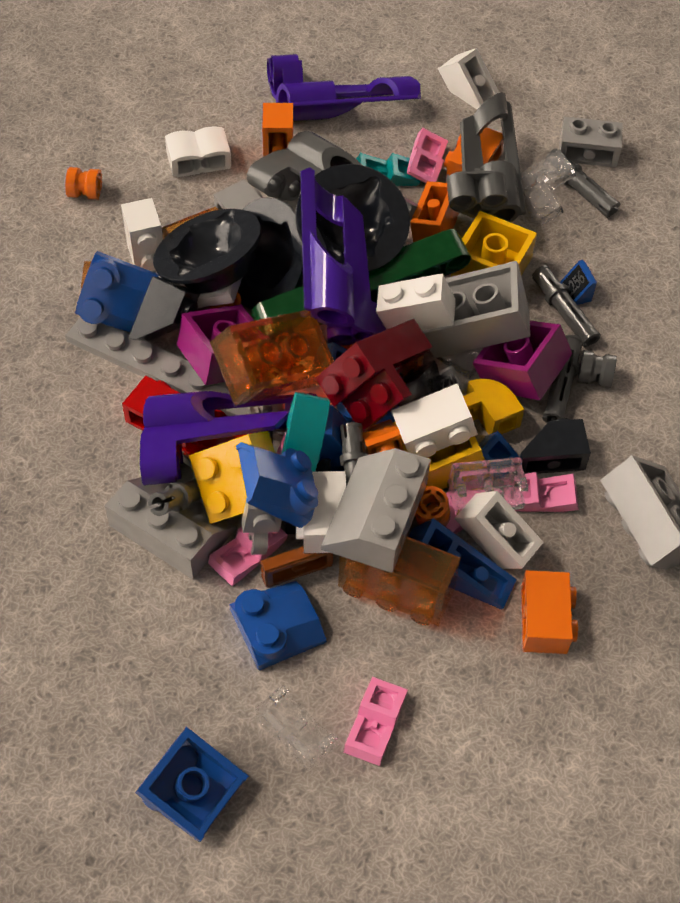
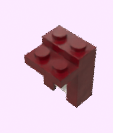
M411 319L356 342L315 379L332 405L335 407L343 403L354 422L361 423L363 425L362 430L365 431L412 395L399 375L403 372L401 366L420 358L433 346L415 319Z

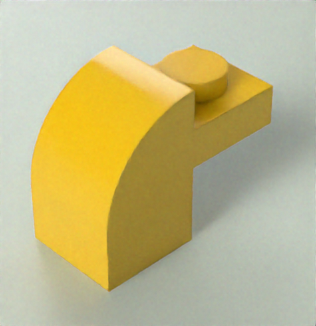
M491 379L468 381L466 395L463 398L473 421L479 419L488 434L498 431L502 435L521 426L524 408L507 386Z

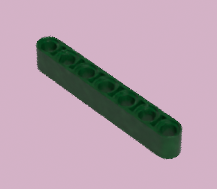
M455 229L444 230L403 246L399 254L390 263L369 272L371 301L377 303L379 285L442 273L444 276H447L466 267L472 258L458 231ZM303 286L257 304L251 311L255 323L272 344L323 325L311 316L310 311L304 309Z

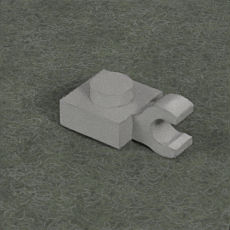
M245 502L241 522L243 533H249V540H252L251 555H264L267 553L268 533L279 532L282 520Z

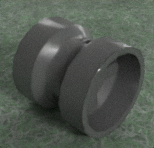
M583 350L577 382L588 384L591 381H596L602 387L611 388L617 356L606 354L600 357L595 355L593 351Z

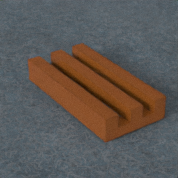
M304 546L261 560V577L265 586L269 588L332 566L333 553H304Z

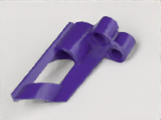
M297 54L271 55L270 58H267V77L271 94L276 99V103H293V121L334 118L352 110L362 102L421 99L420 83L410 76L380 77L374 79L370 84L334 85L332 80L303 82L302 60H299ZM393 94H394V96H378V95H393Z
M311 167L306 168L300 172L304 309L310 311L311 316L315 320L327 325L328 343L335 342L340 346L351 345L386 330L376 312L377 303L371 301L363 215L343 195H333L321 187L315 180V171ZM316 211L333 224L343 227L344 265L337 262L318 240Z
M215 391L149 396L144 404V429L140 438V472L143 485L175 483L178 479H182V443L287 429L286 423L294 394L241 399L227 393ZM303 393V394H308V395L317 396V394H314V393ZM285 404L284 411L215 417V410Z

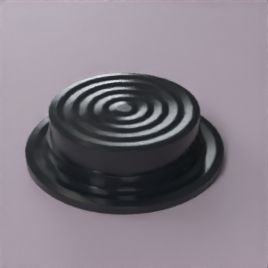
M356 164L336 165L315 175V180L321 187L333 195H343L363 215L368 272L382 268L390 263L403 248L410 227L408 206L398 187L382 173ZM300 194L296 206L295 219L297 231L302 241ZM316 211L318 240L337 262L344 265L343 227L333 224Z
M260 198L242 209L254 214L259 220L262 229L261 239L255 248V263L249 272L243 276L238 289L241 304L249 309H253L257 304L303 286L302 241L296 227V211L288 203L276 198Z
M221 209L201 214L181 224L162 240L153 257L154 268L162 279L180 284L199 294L215 292L226 288L245 276L254 265L256 260L255 248L262 234L261 225L254 214L242 209Z

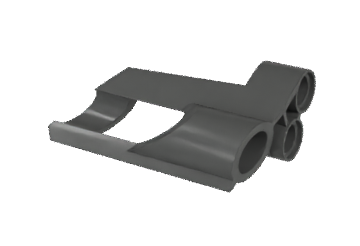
M501 92L485 101L474 115L464 118L460 122L462 171L455 172L450 176L448 174L446 182L449 206L452 210L471 218H475L478 212L482 211L508 222H513L519 215L526 214L512 106L506 101L505 93ZM500 118L505 160L491 161L483 165L480 134L491 122Z
M303 131L291 139L287 149L274 151L255 161L248 169L247 181L251 186L269 197L278 198L283 201H294L300 196V172L311 167L316 175L336 165L362 164L351 154L311 131ZM404 197L411 220L418 204Z

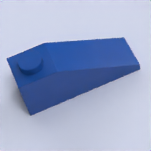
M434 518L412 528L398 557L424 577L499 609L504 608L517 580Z

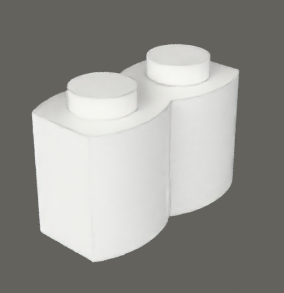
M205 127L195 132L176 131L165 136L166 152L173 177L178 178L231 168V152L224 128Z

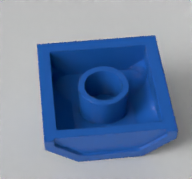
M97 251L88 269L75 314L79 315L87 323H102L131 333L152 276L159 277V275Z
M244 442L237 444L236 449L239 453L247 496L246 503L300 529L309 523L315 507L318 506V490L314 483L311 470L312 463L309 457L304 452L292 448L287 449L280 455Z
M297 581L264 591L257 589L246 590L237 597L234 603L229 604L234 620L259 671L327 642L319 617L304 588Z
M186 727L135 793L142 798L148 808L160 812L195 840L201 842L211 824L249 776Z

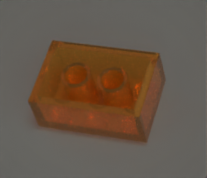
M308 310L231 325L210 342L234 406L317 386L319 383L315 377L334 362L318 320L313 318Z
M406 537L393 573L339 556L338 586L351 597L361 598L364 596L376 601V604L386 611L394 612L399 610L410 615L411 619L418 624L430 625L431 623L439 627L455 591L461 557Z

